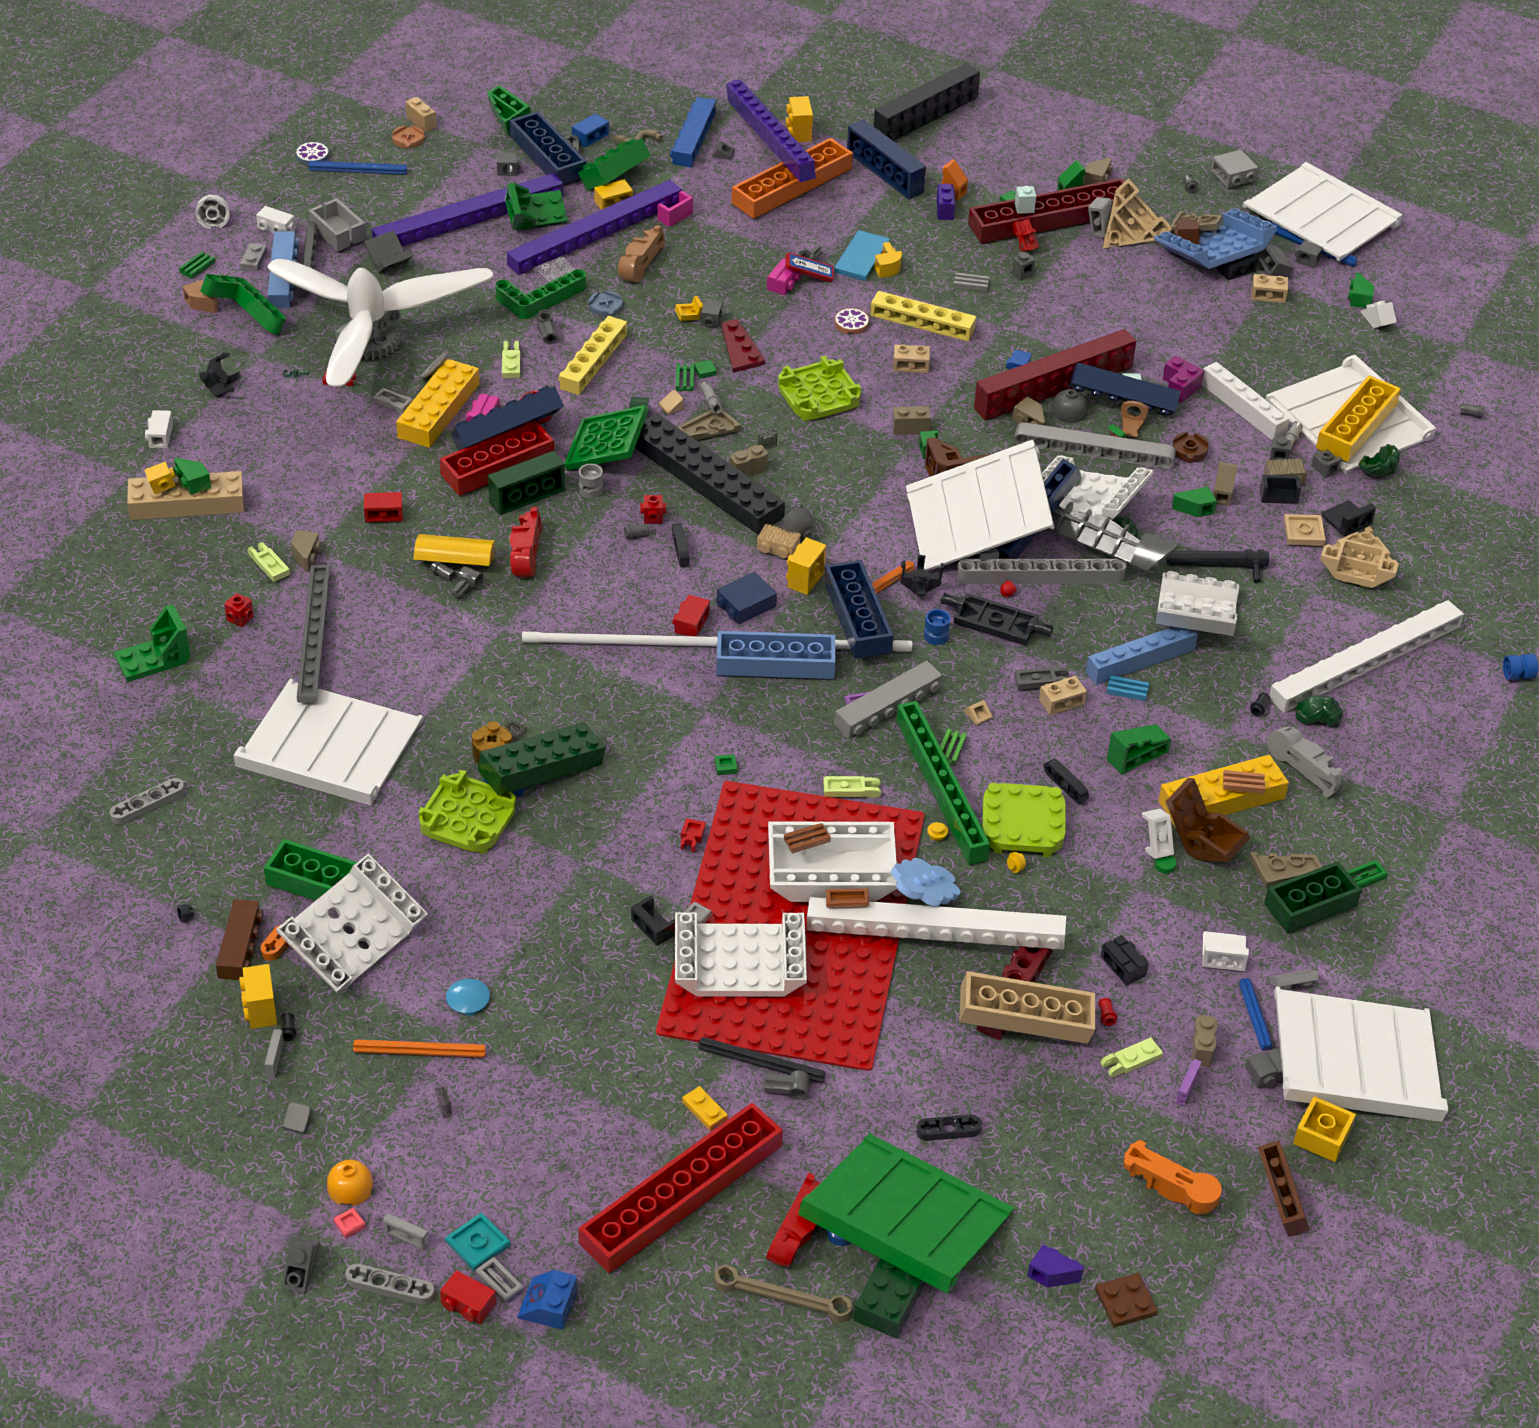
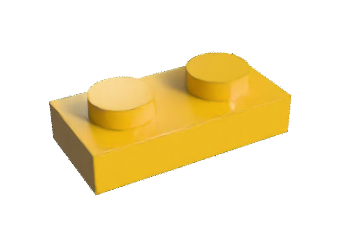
M700 1086L682 1097V1103L709 1130L728 1120V1114Z

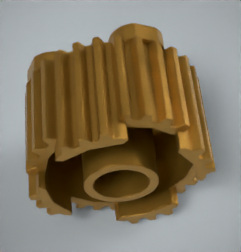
M493 721L489 722L486 726H482V728L479 727V730H475L472 733L474 761L477 762V765L479 764L481 751L512 743L510 731L505 729L504 726L501 727L498 722Z

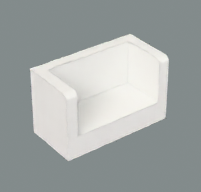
M1162 809L1142 812V817L1148 821L1150 846L1145 848L1146 853L1155 859L1173 855L1170 815Z

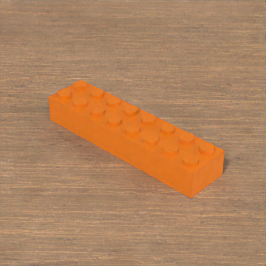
M829 138L805 150L814 159L816 178L800 182L781 162L733 186L732 204L754 219L851 170L853 152L832 138Z

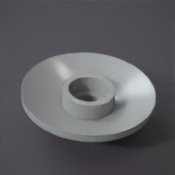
M444 352L423 372L421 378L423 379L436 373L446 360L448 353Z

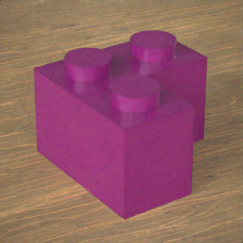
M1174 356L1165 363L1162 380L1169 383L1168 388L1181 391L1178 402L1182 403L1202 386L1204 370Z

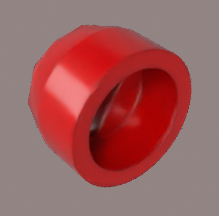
M1006 580L1001 585L1000 592L1003 596L1010 597L1017 592V589L1011 581Z

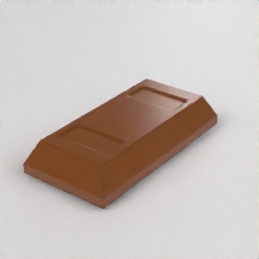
M868 888L826 889V907L862 908L869 906Z

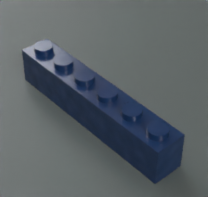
M1082 363L1075 365L1070 386L1074 387L1076 391H1091V394L1101 397V395H1105L1112 401H1118L1119 399L1125 402L1137 401L1149 407V411L1156 409L1163 415H1170V413L1176 412L1181 391Z
M1064 458L1044 481L1051 515L1082 477L1078 467ZM1038 532L995 548L999 551V555L1005 559H1017Z

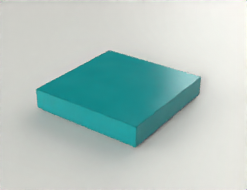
M482 1212L445 1237V1242L474 1272L488 1260L496 1257L511 1246V1241Z

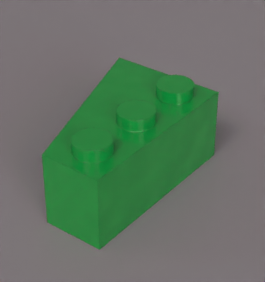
M501 85L487 92L491 110L507 136H510V120L530 114V106Z
M1157 724L1112 732L1107 761L1122 775L1168 753L1171 738Z

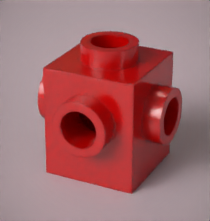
M644 495V503H640V514H644V524H663V514H666V503H663V495Z
M236 593L224 604L226 620L241 628L254 617L252 600L248 597Z

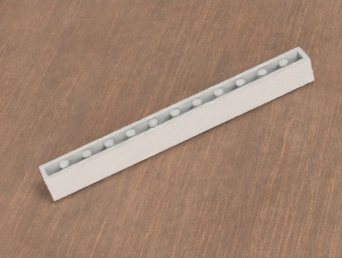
M1449 600L1437 604L1435 607L1422 611L1420 614L1412 618L1410 617L1406 621L1398 625L1396 624L1383 632L1381 631L1369 639H1364L1362 642L1350 646L1340 653H1335L1333 656L1321 660L1311 667H1306L1303 671L1292 674L1280 682H1275L1271 686L1269 695L1271 701L1285 713L1295 708L1298 702L1303 701L1307 697L1322 695L1459 628L1464 613Z
M814 897L809 899L807 913V930L816 932L1064 949L1066 916L883 902H869L868 907L828 908L826 907V898Z

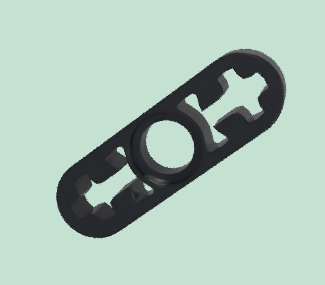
M682 523L672 524V536L679 566L689 565V552Z
M1053 758L1044 763L1045 773L1077 804L1089 799L1087 788L1057 759Z
M976 1115L924 1118L918 1122L916 1133L924 1141L976 1137L981 1132L982 1121ZM952 1125L955 1127V1130L949 1132L944 1130L943 1126ZM924 1127H928V1130H930V1132H926Z

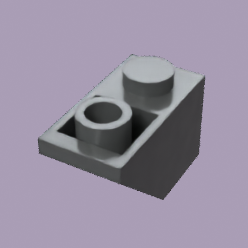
M297 1237L290 1241L282 1283L283 1289L301 1293L306 1292L317 1264L320 1241Z

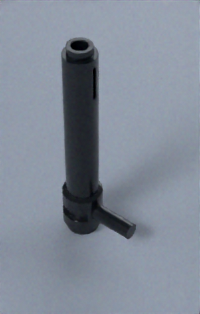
M1245 549V551L1175 550L1166 557V563L1190 566H1244L1245 568H1252L1253 582L1260 583V568L1269 565V552L1264 551V549H1258L1257 551L1252 549Z

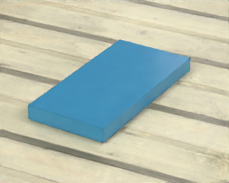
M858 230L835 265L834 273L866 281L874 268L875 255L882 254L883 243L890 242V238Z

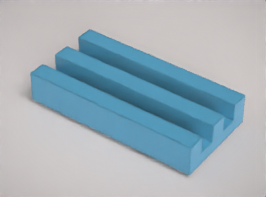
M1110 675L1106 694L1145 701L1149 683Z

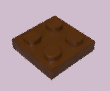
M1139 1273L1096 1284L1095 1291L1113 1328L1157 1316L1158 1310Z

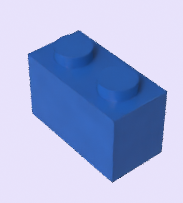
M595 113L573 125L572 135L577 136L579 144L586 148L609 135V121Z

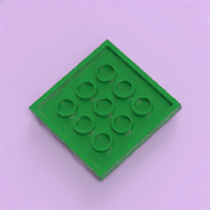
M646 405L582 418L564 463L566 470L579 469L585 464L597 465L630 458L649 411Z

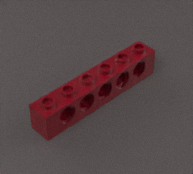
M1020 946L1019 950L1014 951L1011 964L1005 966L1002 976L1004 978L1035 983L1051 956L1053 949ZM979 1025L976 1028V1031L1001 1040L1006 1031Z

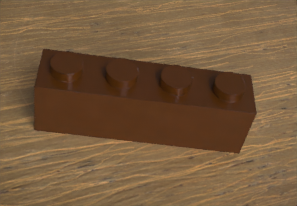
M233 900L216 963L218 979L239 980V977H244L243 968L251 967L249 959L250 956H254V939L259 937L258 924L263 922L264 916L263 910H260L259 901Z
M1280 1140L1259 1146L1260 1156L1288 1237L1309 1231L1310 1227Z

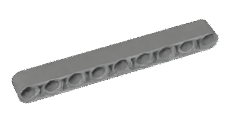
M1019 423L1014 436V442L1017 445L1033 440L1038 449L1165 469L1173 467L1176 456V449L1171 445L1031 423Z
M964 559L958 563L957 580L962 584H1003L1006 580L1011 581L1013 584H1118L1124 581L1126 563L1119 559H988L986 561Z

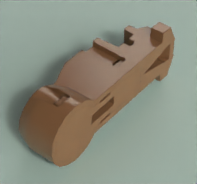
M656 225L654 229L644 230V238L634 237L633 242L629 243L626 247V254L620 258L618 264V274L621 279L636 283L642 280L647 266L658 251L665 248L664 230L661 226Z

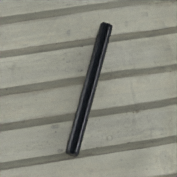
M702 1037L698 1044V1048L706 1052L789 1075L794 1071H804L809 1074L811 1081L823 1083L825 1080L826 1072L821 1069Z

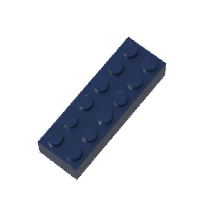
M539 111L510 120V137L546 175L555 173L563 185L581 179L578 172L583 170V166L587 164V161Z
M864 119L848 125L847 149L853 152V157L907 199L924 193L926 166Z
M548 385L539 389V392L534 395L532 392L524 395L518 402L514 399L507 402L501 409L500 406L489 410L490 412L487 415L481 413L474 416L470 422L464 420L457 423V426L454 427L451 433V437L459 451L531 421H539L556 414L564 407V404L556 387L550 388Z
M856 560L825 565L824 584L854 659L892 653L894 635L863 561Z

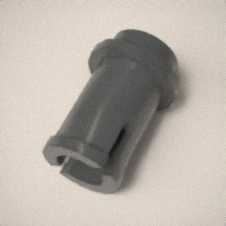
M1185 174L1182 180L1185 183L1186 191H1196L1198 187L1197 182L1191 174L1189 176Z
M1462 403L1460 414L1473 415L1476 418L1478 416L1482 417L1484 406H1481V404Z
M628 524L624 527L625 538L632 539L638 536H648L649 531H646L649 530L648 525L631 526Z
M434 561L431 565V571L434 575L438 574L449 582L454 579L456 571L445 566L443 562Z

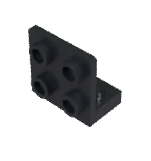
M1348 500L1323 511L1321 516L1343 536H1347L1373 524L1376 507L1371 503L1358 508Z

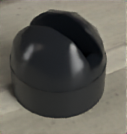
M187 904L177 906L180 922L189 921L193 918L194 912H190L193 910L192 906Z

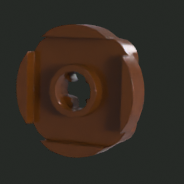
M1183 432L1174 437L1172 446L1176 449V456L1185 462L1193 463L1207 455L1208 440L1198 433L1188 435V432Z

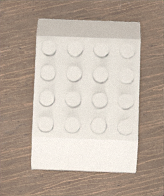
M768 822L770 888L790 902H809L810 897L826 898V889L865 888L869 890V902H876L897 889V880L891 874V870L896 864L894 822ZM823 823L824 829L826 828L827 835L829 834L831 837V842L791 853L784 841V834Z

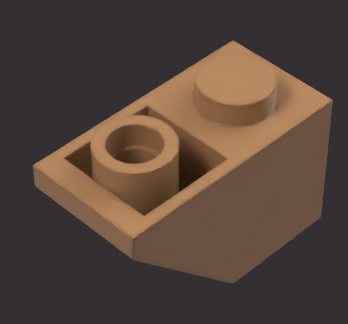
M202 280L182 286L184 300L191 309L211 313L218 312V298L209 297L200 292Z

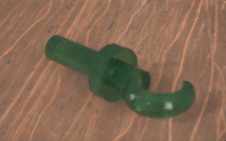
M294 369V371H290L285 374L287 370L282 372L284 377L294 375L297 378L299 375H309V371H299L298 369Z

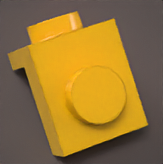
M694 296L690 304H676L675 312L680 321L699 320L703 303L700 302L698 296Z

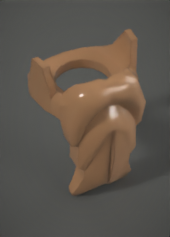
M1137 401L1122 403V431L1125 432L1127 437H1138L1139 428L1143 426L1149 409L1145 404ZM1131 406H1136L1140 408L1141 414L1139 416L1131 415L1127 409Z

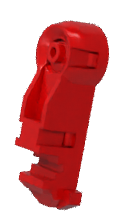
M531 507L530 512L519 515L520 526L511 527L512 533L509 539L512 547L510 564L512 574L517 577H534L536 573V556L540 532H542V521L537 507Z
M808 1172L789 1212L773 1239L766 1255V1260L779 1266L790 1267L798 1249L810 1240L817 1224L798 1214L802 1199L820 1184L818 1180L814 1179L815 1175Z

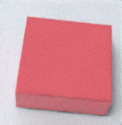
M354 1208L333 1218L335 1225L345 1239L366 1228L364 1221Z

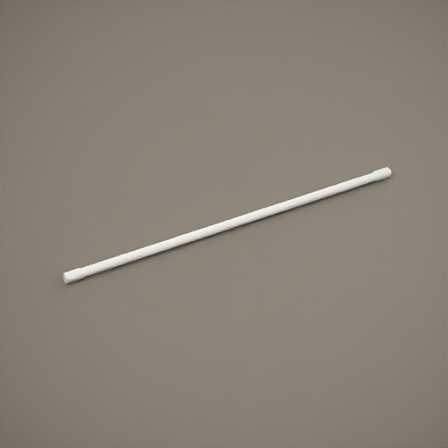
M522 632V643L717 647L718 637ZM835 640V650H851L847 640ZM894 640L892 651L912 652V641Z

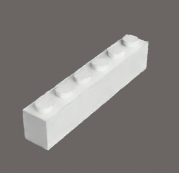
M1218 362L1203 368L1202 385L1271 440L1285 435L1290 418Z

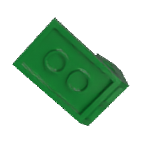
M516 183L507 184L505 202L512 229L518 231L567 223L568 219L560 190L530 195L528 188Z
M174 604L165 606L151 626V641L114 652V657L127 682L184 665L190 659L187 630Z

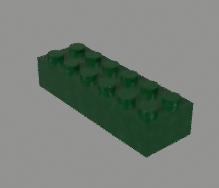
M585 722L481 751L477 770L499 796L600 766L603 763L606 746Z

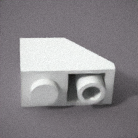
M1385 300L1366 305L1367 309L1361 310L1362 315L1373 328L1396 323L1392 302L1385 304Z

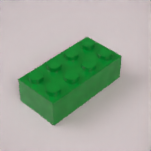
M632 138L627 142L623 141L616 145L617 148L606 151V155L595 158V162L584 165L583 170L578 172L586 189L590 190L594 187L605 185L650 157L651 155L643 139L635 140V138Z
M283 838L264 867L266 885L316 901L348 875L357 862Z

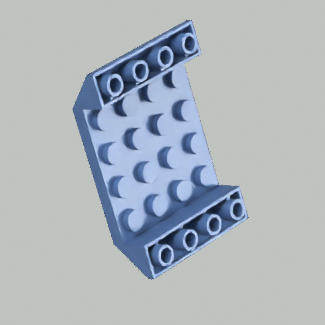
M1234 208L1230 209L1229 212L1223 213V226H1220L1218 230L1213 232L1206 230L1200 234L1199 245L1182 239L1180 236L1173 235L1171 232H1162L1161 235L1155 236L1154 240L1168 251L1210 269L1264 250L1276 232L1277 226L1269 221H1264L1259 217H1254L1249 213Z

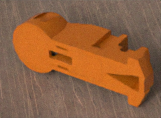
M1142 1140L1130 1145L1124 1155L1123 1168L1129 1170L1132 1177H1135L1136 1174L1138 1176L1140 1174L1144 1175L1143 1178L1147 1180L1146 1188L1151 1189L1152 1187L1158 1190L1159 1195L1173 1202L1185 1204L1195 1214H1208L1218 1206L1222 1189L1221 1184L1214 1176L1207 1173H1194L1145 1148L1146 1142Z

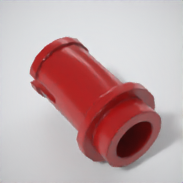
M1102 998L1098 1002L1101 1012L1100 1020L1104 1025L1112 1026L1116 1023L1118 1016L1113 1010L1111 999Z

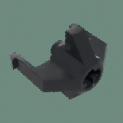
M223 352V354L211 359L207 371L199 373L200 380L214 396L220 397L235 390L234 387L224 389V384H230L241 379L240 372L227 376L221 367V360L229 357L230 353Z
M918 555L916 570L913 573L905 572L906 561L903 560L901 562L900 583L920 597H924L928 591L941 585L943 570H945L944 563L940 564L939 574H930L924 570L926 555Z

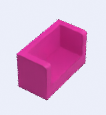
M683 191L679 192V203L668 208L661 203L658 204V221L668 227L693 213V197Z

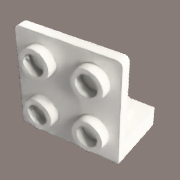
M1203 932L1202 967L1245 971L1249 956L1245 936Z

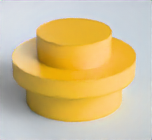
M936 822L928 826L927 833L932 840L942 841L948 835V828L943 823Z
M1012 852L1007 859V866L1013 873H1019L1025 868V858L1021 853Z

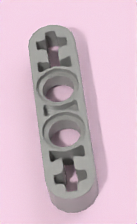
M178 778L167 780L113 806L110 809L111 821L114 824H124L181 797L185 792L183 781ZM154 795L162 796L160 799H152ZM138 803L143 804L141 808L133 807L135 804Z
M362 1264L349 1266L345 1273L347 1284L353 1288L421 1305L429 1304L435 1296L432 1283L426 1280ZM357 1273H360L361 1276H357L356 1279L353 1278ZM376 1278L385 1279V1283L379 1286L374 1285L372 1282ZM404 1283L408 1287L404 1291H397L395 1286ZM424 1290L428 1291V1293H424L423 1296L420 1295V1293H422Z

